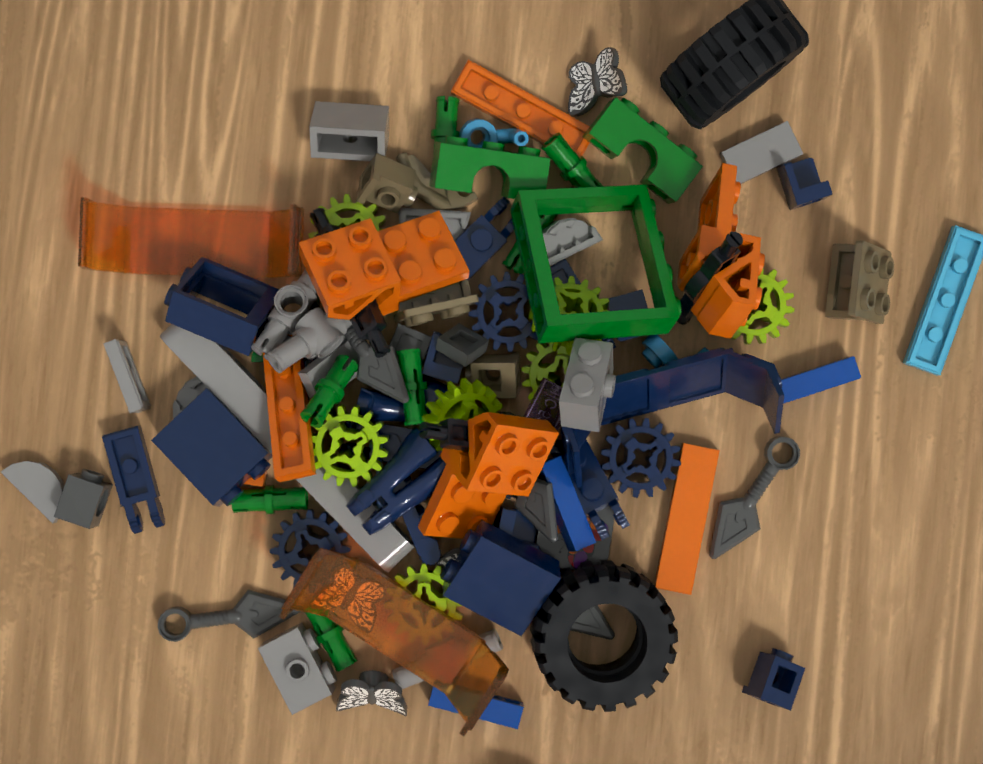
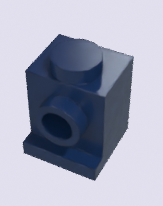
M772 648L771 654L760 652L748 686L744 685L742 693L791 711L805 668L792 663L794 656L781 650Z

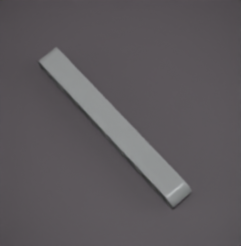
M171 324L160 335L163 342L272 454L266 389L225 346ZM321 467L316 469V475L296 479L386 572L395 567L415 547L409 537L394 522L375 534L369 535L362 527V523L375 510L380 508L373 502L372 506L353 516L346 507V504L361 487L359 485L353 487L349 478H345L341 487L337 486L336 476L332 475L326 481L323 479L326 470Z

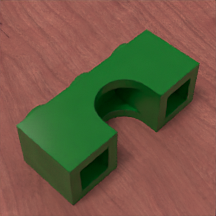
M615 97L606 104L585 132L583 138L610 159L618 157L628 144H637L643 147L649 155L650 165L640 183L647 185L649 190L667 204L677 202L703 167L696 161L698 156L683 144L677 146L667 138L669 135L668 131L654 121L648 123L638 115L640 112L639 108L625 98H622L620 101Z
M446 135L445 143L435 141L429 186L438 189L472 193L473 180L476 173L483 167L493 165L502 175L501 196L515 199L519 190L546 189L551 158L541 157V149L519 146L518 153L504 151L505 144L483 141L482 148L468 146V138Z

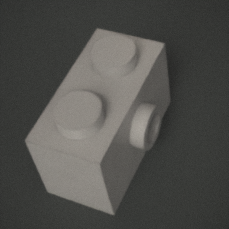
M315 101L309 126L311 158L371 161L376 153L386 157L389 140V106Z
M575 337L559 399L561 427L593 432L600 431L607 397L612 398L615 390L616 375H612L614 370L613 343Z
M303 623L263 642L258 647L292 715L332 695L336 688L334 682L337 681L331 664L328 661L323 663L317 652L320 644H318L315 638L314 631L311 628L306 630Z

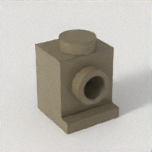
M376 153L360 176L357 202L364 204L365 201H369L394 213H398L403 205L411 207L418 193V187L414 186L416 170Z
M520 352L481 355L466 366L465 378L471 384L476 379L480 380L497 395L496 399L517 398L521 389ZM488 370H499L500 376L493 377L489 374Z

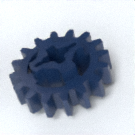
M505 272L503 281L498 282L497 278L492 275L490 276V287L487 288L483 284L478 285L482 296L478 297L479 302L475 303L478 306L477 310L470 311L469 317L478 318V322L472 326V330H483L484 334L482 336L484 338L494 340L493 350L497 351L502 343L506 344L508 353L513 351L514 343H519L523 349H526V338L530 337L533 340H538L536 332H532L531 329L533 320L530 323L524 317L523 306L529 300L527 287L523 284L524 275L521 273L516 281H512L509 272ZM503 288L519 290L514 296L503 297L496 292ZM518 300H521L515 310V315L518 318L515 321L508 318L499 325H496L502 315V310L499 307L502 304L509 307ZM486 302L494 310V318L488 325L483 314ZM503 328H515L521 333L514 337L498 335Z
M633 418L628 419L627 429H624L619 424L614 426L618 435L615 438L606 435L604 439L611 446L609 449L600 450V454L608 457V462L601 465L602 469H611L612 474L608 477L609 482L613 483L619 480L618 491L621 493L630 487L632 497L638 498L642 489H644L648 497H653V487L655 486L665 491L667 488L663 480L665 478L676 479V475L670 471L671 467L681 466V461L673 459V454L681 450L680 446H670L669 444L674 434L669 432L662 435L663 424L660 422L654 425L653 428H650L649 418H643L640 426L636 425ZM647 433L655 438L647 443H640L632 434ZM621 443L625 449L624 459L617 466L616 453ZM635 449L643 452L650 450L649 454L645 457L647 462L645 466L638 463L631 465L632 461L636 458L633 453ZM664 451V464L660 471L656 466L658 454ZM634 472L643 473L649 481L633 482L626 477Z
M308 509L306 518L303 519L299 512H295L292 514L293 524L286 520L280 523L284 533L275 532L272 535V538L279 542V546L272 547L270 553L279 555V559L272 566L273 568L283 566L285 571L281 576L282 580L292 576L295 578L294 588H298L304 581L307 582L308 591H312L315 588L316 581H319L320 584L324 581H329L328 576L335 564L340 562L349 564V561L342 557L343 553L350 552L352 546L343 545L342 540L349 534L346 531L340 533L337 531L339 523L336 520L332 523L327 522L328 512L324 511L319 518H315L314 510ZM309 525L321 527L329 534L322 536L314 533ZM295 531L296 544L293 550L287 552L288 540ZM306 540H308L310 545L317 544L320 550L315 553V558L311 554L305 555L302 549L307 546ZM335 547L333 562L327 568L325 556L329 549ZM297 563L304 565L313 574L299 571L293 565Z

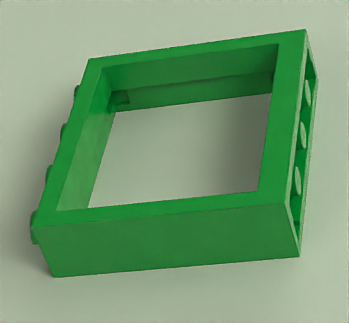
M647 185L518 191L510 211L538 343L574 341L575 337L592 340L668 334L681 316V302L674 294L672 286L673 272L671 265L666 263L663 251L664 236L661 231H658L655 219L656 205L654 200L650 199ZM631 211L654 308L560 314L539 215Z

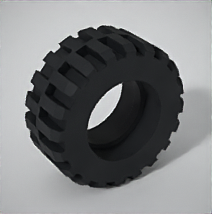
M748 0L741 7L715 24L703 36L699 37L666 68L667 70L660 77L661 88L690 126L702 129L730 111L788 65L808 46V33L783 0Z
M591 560L581 562V568L572 572L569 567L560 572L562 578L530 623V631L532 633V639L530 640L537 664L553 691H560L562 698L571 704H574L576 700L579 701L582 709L594 711L596 705H601L604 712L616 711V704L624 703L626 708L637 705L634 698L641 694L648 698L656 692L652 686L655 681L658 680L663 683L669 675L665 666L667 663H674L677 652L673 648V644L678 642V630L673 625L675 620L673 612L666 603V599L644 574L637 573L633 567L624 563L621 566H617L612 560H601L600 565H593ZM601 604H616L625 607L633 615L637 625L635 639L628 651L617 660L601 665L588 664L577 659L572 653L568 641L569 632L576 619L586 610Z

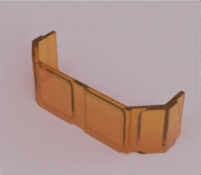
M81 197L78 266L84 270L124 274L182 276L187 267L192 268L201 257H204L251 278L300 277L302 275V260L299 255V242L303 241L304 209L296 204H290V209L270 212L146 208L98 203L86 197Z
M320 548L311 558L281 608L283 610L279 615L284 620L292 610L325 616L445 693L465 720L459 733L462 736H465L468 730L471 731L509 671L500 657L487 646L486 641L435 606L421 600L412 594L410 590L368 563L362 562L356 557H346L339 552Z

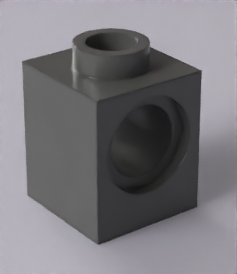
M82 469L81 473L68 474L54 517L88 529L99 526L113 484L104 482L103 474L87 469Z

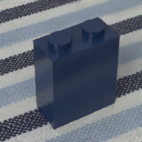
M208 388L198 395L151 440L213 506L220 507L223 503L226 506L231 505L244 492L240 487L249 478L258 479L271 466L268 460L272 458V454Z
M481 520L475 530L469 529L460 544L461 552L456 560L451 558L446 563L441 573V579L444 580L443 596L522 636L561 579L559 561Z

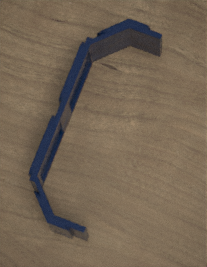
M718 348L673 360L655 369L648 370L645 368L617 375L613 397H607L601 426L726 392L762 407L774 434L780 433L784 393L782 381L774 364L749 354H737L732 348ZM561 427L564 461L569 475L573 474L576 486L579 488L583 486L580 448L591 431Z

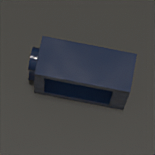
M201 257L192 268L187 267L184 270L178 285L172 284L164 301V304L169 306L165 321L250 356L253 351L251 345L255 343L264 330V326L268 322L267 318L275 307L274 297L279 289ZM198 294L248 315L246 318L197 298Z

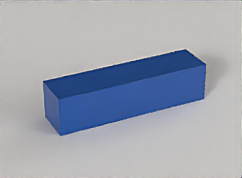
M847 357L781 379L784 393L783 404L860 379L861 375L855 357Z
M562 456L546 460L538 477L552 483L556 522L568 551L576 552L596 543Z
M439 680L434 681L428 704L431 707L515 729L519 727L524 708L523 702L449 682L440 684Z

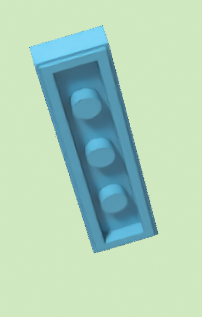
M957 225L951 227L903 364L936 376L941 375L983 259V235Z

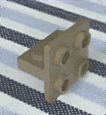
M856 241V245L833 244L825 317L831 319L863 320L875 324H883L884 317L890 309V297L887 291L889 279L894 273V260L891 257V252L866 241Z
M466 279L399 303V310L394 315L395 323L405 321L407 328L434 320V314L440 313L442 320L458 317L470 312L469 306L479 302L477 294L471 295L469 282Z

